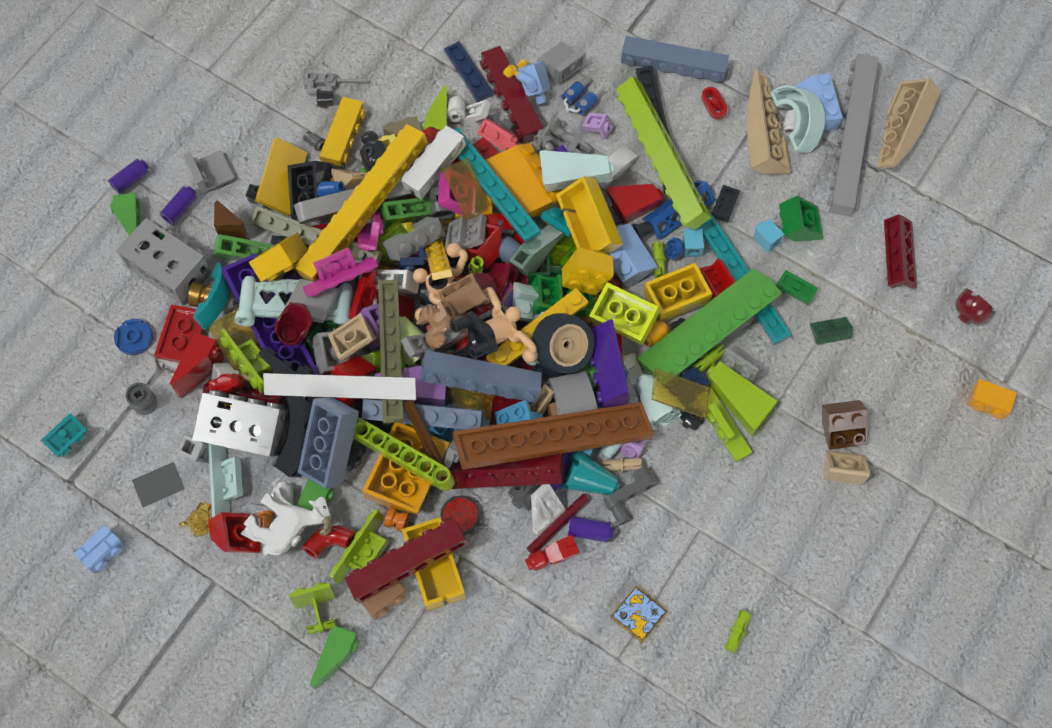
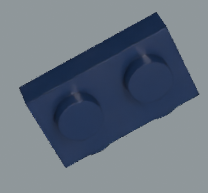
M419 246L418 257L400 258L399 270H409L414 273L416 269L426 266L427 251H423V246Z

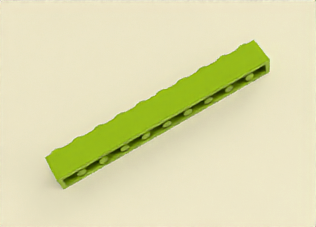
M631 76L616 88L619 95L617 98L625 106L624 112L631 118V125L638 132L639 135L637 137L644 144L645 153L652 159L651 165L658 171V179L665 185V192L672 199L673 208L680 214V222L684 227L695 230L712 217L642 83Z

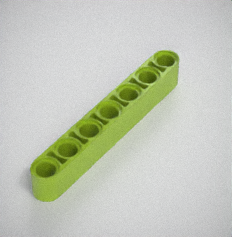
M357 418L353 439L440 490L448 491L454 486L455 479L448 468L365 420ZM411 458H415L412 462L408 463ZM427 467H431L429 471L424 472ZM447 476L446 480L440 481L442 477Z

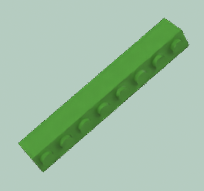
M753 268L636 359L648 375H653L664 386L782 293L770 278Z

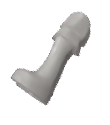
M555 117L548 133L552 138V146L558 149L559 146L564 145L569 153L589 154L591 147L580 137L564 131L560 127V118ZM552 135H554V136H556V137H558V138H560V139L566 141V142L569 143L570 145H567V144H565V143H563V142L557 140V139H556L555 137H553Z

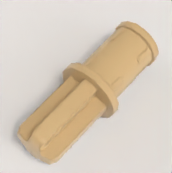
M620 457V459L603 460V468L609 472L621 471L623 473V471L637 470L642 467L641 458L622 459Z

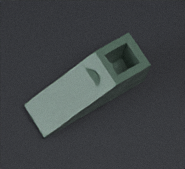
M551 225L546 226L541 230L540 235L528 243L524 242L520 245L509 262L519 272L528 277L529 272H536L564 233Z

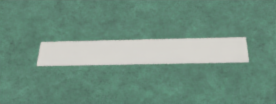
M263 373L264 395L416 400L415 378Z

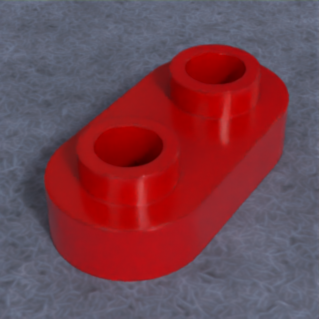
M714 87L705 88L702 91L701 100L709 115L717 120L723 119L727 113V105L721 94Z

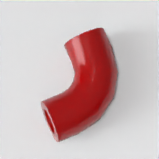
M334 525L327 535L322 536L319 534L322 530L320 529L307 539L302 549L312 558L318 559L327 547L333 545L344 549L349 547L357 532L347 527Z

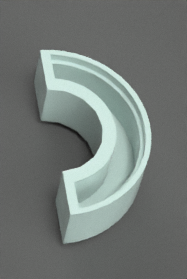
M786 85L774 89L770 93L776 107L793 108L797 117L796 126L789 136L795 151L810 153L818 145L824 130L825 112L820 99L814 92L805 88Z

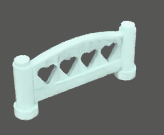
M246 276L242 281L239 311L236 312L235 323L248 327L254 325L255 317L278 318L286 306L279 297V294L293 293L299 280L283 279L256 282L254 277ZM343 283L339 288H332L338 292V295L324 321L335 322L340 327L351 320L349 314L352 305L353 289L350 284ZM260 292H274L276 295L268 304H265L260 296Z

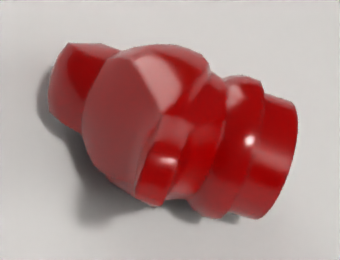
M236 373L222 374L218 378L210 380L208 386L210 390L231 393L243 388L244 379L240 374Z

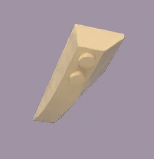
M755 70L750 89L747 118L750 165L753 170L762 175L788 174L791 172L787 141L784 136H781L780 129L782 124L781 121H777L775 115L778 110L771 100L770 92L772 90L769 79L759 70Z
M931 78L900 82L887 112L889 118L885 123L886 134L883 135L882 139L884 145L880 150L879 168L895 167L913 147L922 133L940 94V90Z

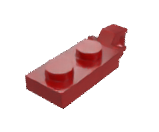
M373 270L362 274L349 318H354L363 308L373 305L378 288L375 281L378 271Z

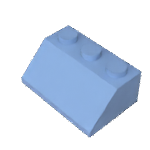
M830 73L812 75L795 85V87L811 90L820 99L825 112L823 131L838 130L842 121V114Z
M630 223L616 226L623 245L611 253L607 252V255L613 256V268L627 288L658 269L655 261Z

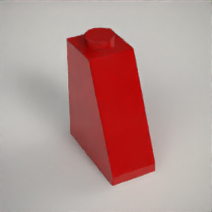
M654 184L606 188V193L613 202L612 208L621 218L623 225L657 209L662 204L663 194Z

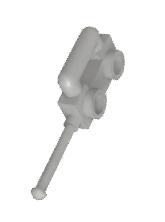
M330 72L305 73L304 88L308 95H316L317 89H321V91L336 90L337 83L340 82L367 84L369 80L337 78V74ZM315 86H326V88H314V87H315Z
M557 110L553 111L546 129L539 130L538 134L534 136L532 146L539 157V151L545 148V151L554 150L551 144L552 138L548 133L556 115H558Z

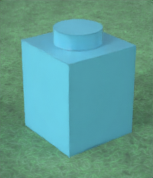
M768 219L766 222H760L755 227L753 238L769 252L782 242L784 233Z
M691 228L684 229L682 234V242L684 244L683 257H701L704 250L702 228H696L695 230Z

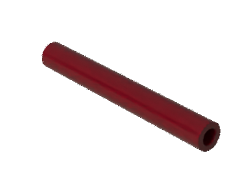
M584 493L580 495L526 548L531 554L538 551L570 520L571 516H574L590 501Z

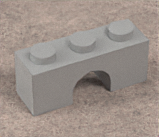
M425 217L412 225L414 230L405 234H396L383 242L389 258L400 261V258L408 257L417 252L419 246L424 248L444 236L445 233L439 218Z

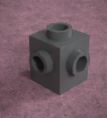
M512 486L508 492V495L512 498L511 503L518 509L524 508L530 511L532 508L531 495L539 486Z

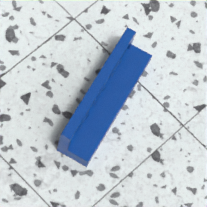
M700 180L694 182L700 196L703 192H706L709 198L704 202L706 207L716 201L708 182ZM672 199L642 218L643 222L648 221L651 224L657 239H661L682 224L679 219L676 222L671 221L673 213L676 212L672 206ZM665 221V229L660 232L657 224Z

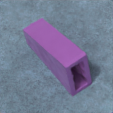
M421 366L402 369V378H415L416 400L414 402L445 405L447 386L420 381ZM381 373L375 374V377H381Z

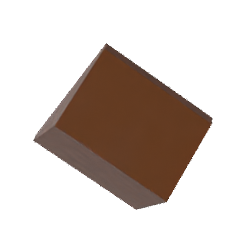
M217 200L214 203V227L217 234L250 240L243 221Z

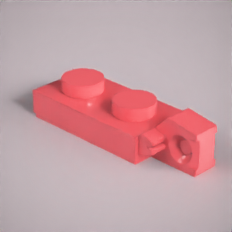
M487 117L483 120L477 132L478 135L484 137L503 151L516 145H521V143L517 142L519 138Z

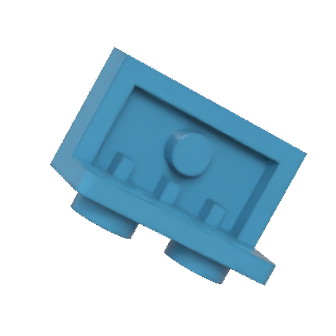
M526 400L495 412L497 425L543 417L542 413L531 412L529 402Z

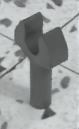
M488 114L487 118L513 134L514 130L511 128L514 124L510 120L504 118L501 121Z

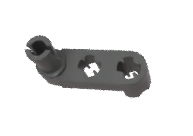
M647 466L640 467L631 474L635 482L603 499L604 504L613 513L619 526L630 520L621 506L622 503L651 489L657 484Z

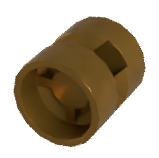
M193 282L188 294L189 306L198 307L199 303L206 302L213 285L206 287L202 283Z

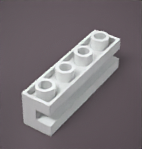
M447 125L443 130H440L435 140L427 145L425 152L414 161L411 169L403 174L401 182L404 189L408 192L414 191L416 197L422 200L440 178V173L445 172L466 146L464 136Z

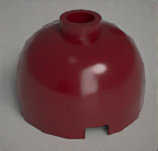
M965 288L955 303L956 311L960 314L958 318L965 324L968 322L972 324L985 323L994 315L995 311H992V306L982 297L971 295L973 291Z

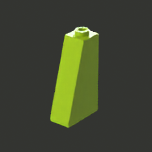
M719 361L716 366L712 365L707 372V375H709L707 380L710 381L709 386L745 430L753 436L774 409L777 400Z

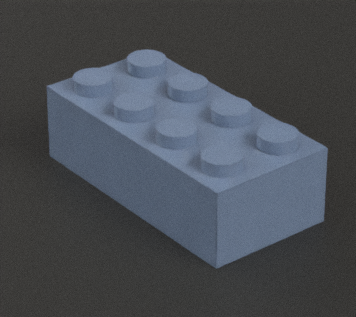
M333 397L313 399L298 473L325 489L343 484L359 411Z

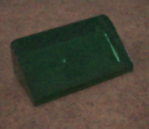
M847 317L810 323L816 345L847 340L853 336V327Z

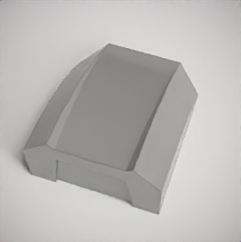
M331 332L317 333L313 337V349L317 370L320 375L330 374L335 365L341 364L356 355H360L365 359L364 351L361 349L346 360L340 361L328 336Z

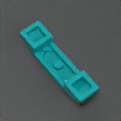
M220 262L216 264L211 275L214 283L206 302L199 303L193 316L203 330H207L220 315L231 292V288L221 270L223 266Z

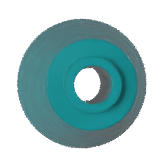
M576 451L567 472L568 478L564 480L562 487L569 490L610 495L618 490L620 482H617L618 478L582 452Z

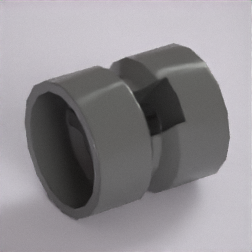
M439 186L429 190L430 202L432 203L431 217L442 220L455 216V212L439 206Z
M142 382L134 383L128 387L125 397L137 414L148 415L156 409L157 398L146 384Z

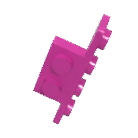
M376 211L372 215L371 223L367 222L358 234L357 247H361L364 251L377 249L378 235H382L384 225L383 219L380 218V212Z
M346 248L314 262L313 265L319 280L302 288L307 297L317 296L323 290L335 288L339 283L353 280L357 275L373 271L374 268L378 267V263L374 257H369L355 263L350 249Z

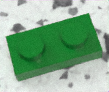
M787 270L784 271L776 284L778 289L806 305H809L818 290L816 286Z

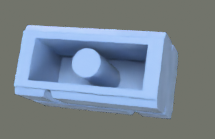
M103 525L73 554L91 572L95 573L96 571H102L112 556H118L125 544L106 525Z

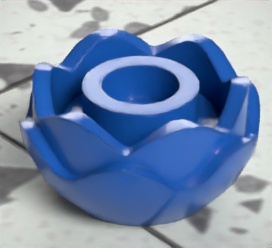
M673 237L667 241L665 253L667 258L671 260L680 258L684 252V244L679 238Z

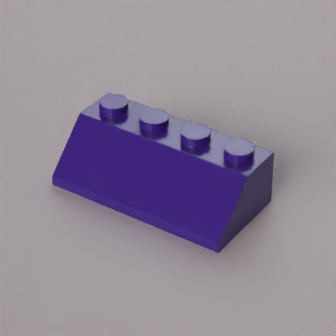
M610 319L591 329L594 336V351L589 359L590 367H594L593 382L594 385H598L599 391L596 392L597 401L602 403V408L626 405L629 393L613 319Z

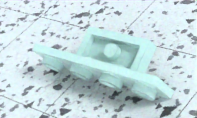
M208 444L212 517L221 512L230 513V501L243 496L241 458L234 456L227 459L226 447Z

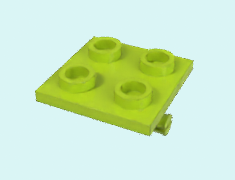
M320 582L312 588H298L293 593H289V598L296 609L310 605L314 606L317 624L306 626L307 635L316 632L324 633V630L331 629L333 625L336 626L334 619L322 622L318 603L336 599L330 583Z

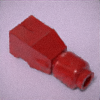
M570 535L545 546L544 551L538 550L529 554L525 562L529 571L532 569L537 571L547 567L548 563L554 565L579 555L580 552L573 536Z

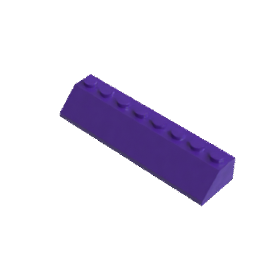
M256 253L221 268L238 303H240L242 281L246 276H252L256 279V282H261L249 263L257 257ZM260 292V296L265 304H268L276 295L274 292ZM255 317L254 325L250 327L261 348L266 350L268 347L278 354L276 358L282 362L285 359L294 366L292 368L294 371L298 366L304 367L306 365L314 371L313 375H320L303 342L298 345L288 346L280 341L275 332V322L278 318Z

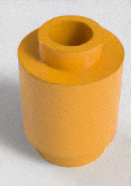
M656 320L644 344L647 347L656 344L668 334V326L663 321Z

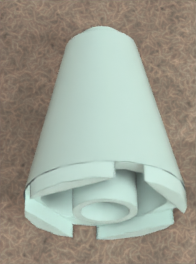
M644 374L637 379L636 387L653 430L658 429L657 425L660 424L663 427L667 426L681 416V410L685 411L684 406L653 375Z

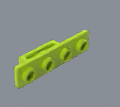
M224 328L221 329V338H219L221 345L224 348H228L232 360L239 363L243 375L247 374L254 389L257 388L260 393H263L264 382L260 376L272 369L257 355L260 350L252 339L237 346Z
M713 389L699 394L695 398L705 413L709 424L715 429L719 440H722L734 461L737 462L749 456L752 450Z
M374 509L368 515L361 530L355 534L351 545L344 550L342 558L332 568L330 577L335 583L340 584L350 568L353 570L357 568L362 569L367 566L370 560L379 558L388 545L386 539L374 533L384 519L379 510Z

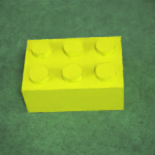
M607 282L589 317L599 325L613 319L616 333L643 345L660 310L658 306Z

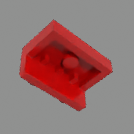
M717 259L713 265L699 268L712 292V300L736 282L722 259Z

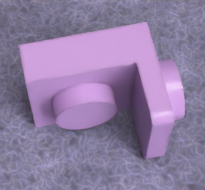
M589 112L582 127L584 131L599 132L603 139H607L612 131L613 124L607 114Z
M647 440L623 443L620 453L632 459L639 458Z

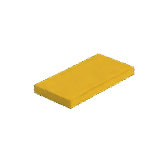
M278 137L273 138L255 202L285 216H289L291 212L287 165L304 163L308 152Z

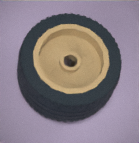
M554 313L546 316L533 331L531 340L537 347V361L545 368L557 373L570 374L579 371L589 362L594 351V336L590 327L582 319L570 314Z

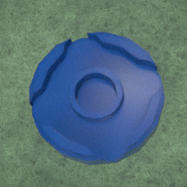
M141 319L125 320L120 327H117L114 333L115 345L126 355L135 356L142 354L148 350L153 341L152 329Z

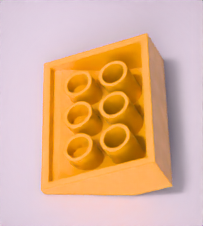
M531 143L516 145L485 160L530 218L541 216L543 211L552 207L560 208L556 194L561 190L546 192L543 184L541 160Z
M394 423L389 435L427 456L415 429L402 423ZM431 435L443 460L450 442ZM379 454L362 493L364 498L380 505L418 515L431 484ZM411 458L408 463L412 462L415 458ZM427 467L424 472L429 471L431 467Z

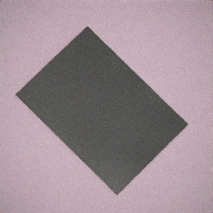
M174 462L132 480L142 507L184 490Z

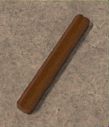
M414 400L406 401L403 407L427 456L445 466Z

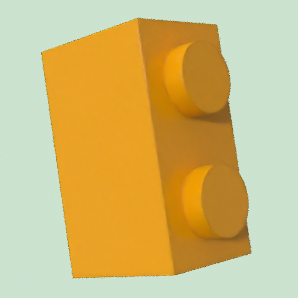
M979 378L973 385L967 405L976 411L989 413L994 418L1005 419L1011 413L1017 392Z

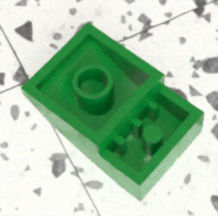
M537 274L531 282V286L539 295L533 302V314L537 313L538 315L541 312H545L573 291L570 288L562 287V275L557 274L555 278ZM579 291L588 300V305L574 316H589L594 308L593 295Z

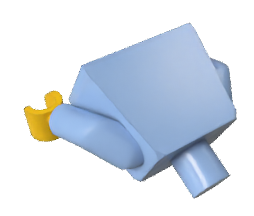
M520 60L517 63L518 71L514 65H509L503 71L504 75L508 78L515 75L516 79L523 83L526 95H534L536 104L546 102L544 92L550 89L544 60L532 64L527 60Z

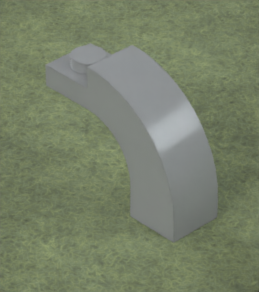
M457 315L454 320L461 318L464 315ZM450 328L445 333V344L439 349H433L426 343V333L405 336L401 342L409 357H417L420 360L423 359L425 350L442 352L469 334L468 328L454 333Z

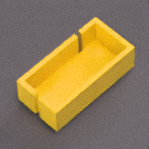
M583 176L556 194L561 209L568 210L563 212L577 248L580 247L607 255V252L611 253L623 245L596 178Z
M441 517L402 529L405 542L422 536L421 534L427 529H435L440 526L442 522ZM452 553L415 573L426 611L444 606V601L451 604L466 599Z

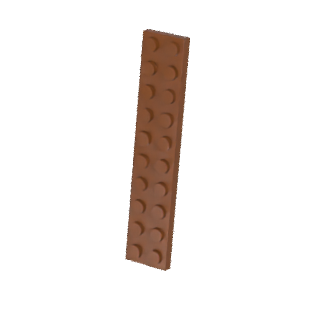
M642 402L453 431L452 436L461 468L465 470L652 439L654 433Z

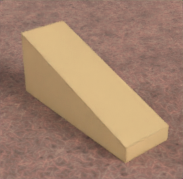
M543 385L536 403L532 402L530 404L531 412L542 413L543 416L554 394V391L548 385Z

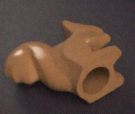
M440 301L439 309L436 305L432 306V304L429 305V308L423 307L421 309L416 324H430L431 328L427 331L425 340L431 348L439 349L445 344V333L449 331L450 322L455 319L456 315L449 302L444 304Z

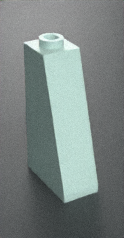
M539 151L543 184L546 192L565 189L583 176L596 178L598 183L612 181V173H615L614 164L609 162L608 156Z

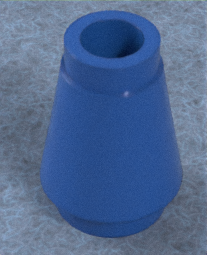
M322 181L317 186L319 197L345 191V185L342 181Z

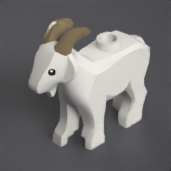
M275 487L271 494L266 493L261 503L273 510L278 517L271 523L269 528H261L257 524L255 516L251 514L245 521L244 525L247 527L241 534L253 541L265 544L263 548L264 556L268 554L278 556L281 553L287 552L291 546L295 547L300 542L301 536L299 535L307 526L324 524L319 534L322 536L327 535L333 526L331 512L324 497H319L316 501L309 500V503L313 506L311 511L290 504Z

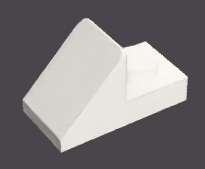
M483 100L465 106V117L459 123L480 128L483 120L489 114L491 103L488 100Z

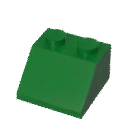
M799 196L779 204V215L782 220L784 237L794 242L823 239L818 206Z

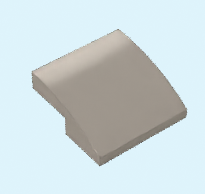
M481 213L468 221L462 216L449 223L445 250L451 243L459 244L463 250L483 244L487 218Z
M300 279L286 306L290 302L306 304L311 312L313 322L323 323L338 292L328 288L321 291L317 296L307 297L302 287L313 281Z
M586 371L549 379L550 388L554 391L552 398H555L558 415L598 409Z

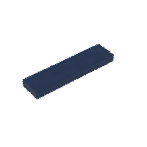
M456 42L444 48L445 54L476 102L492 97L493 92L461 43Z

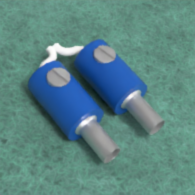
M586 76L581 82L576 81L561 95L566 106L565 110L584 115L598 102L597 97L604 92L603 88L599 87L594 92H588L574 105L575 109H568V105L572 104L585 91L584 87L591 80Z

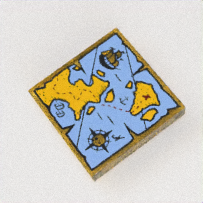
M635 585L611 614L610 618L642 644L668 611Z

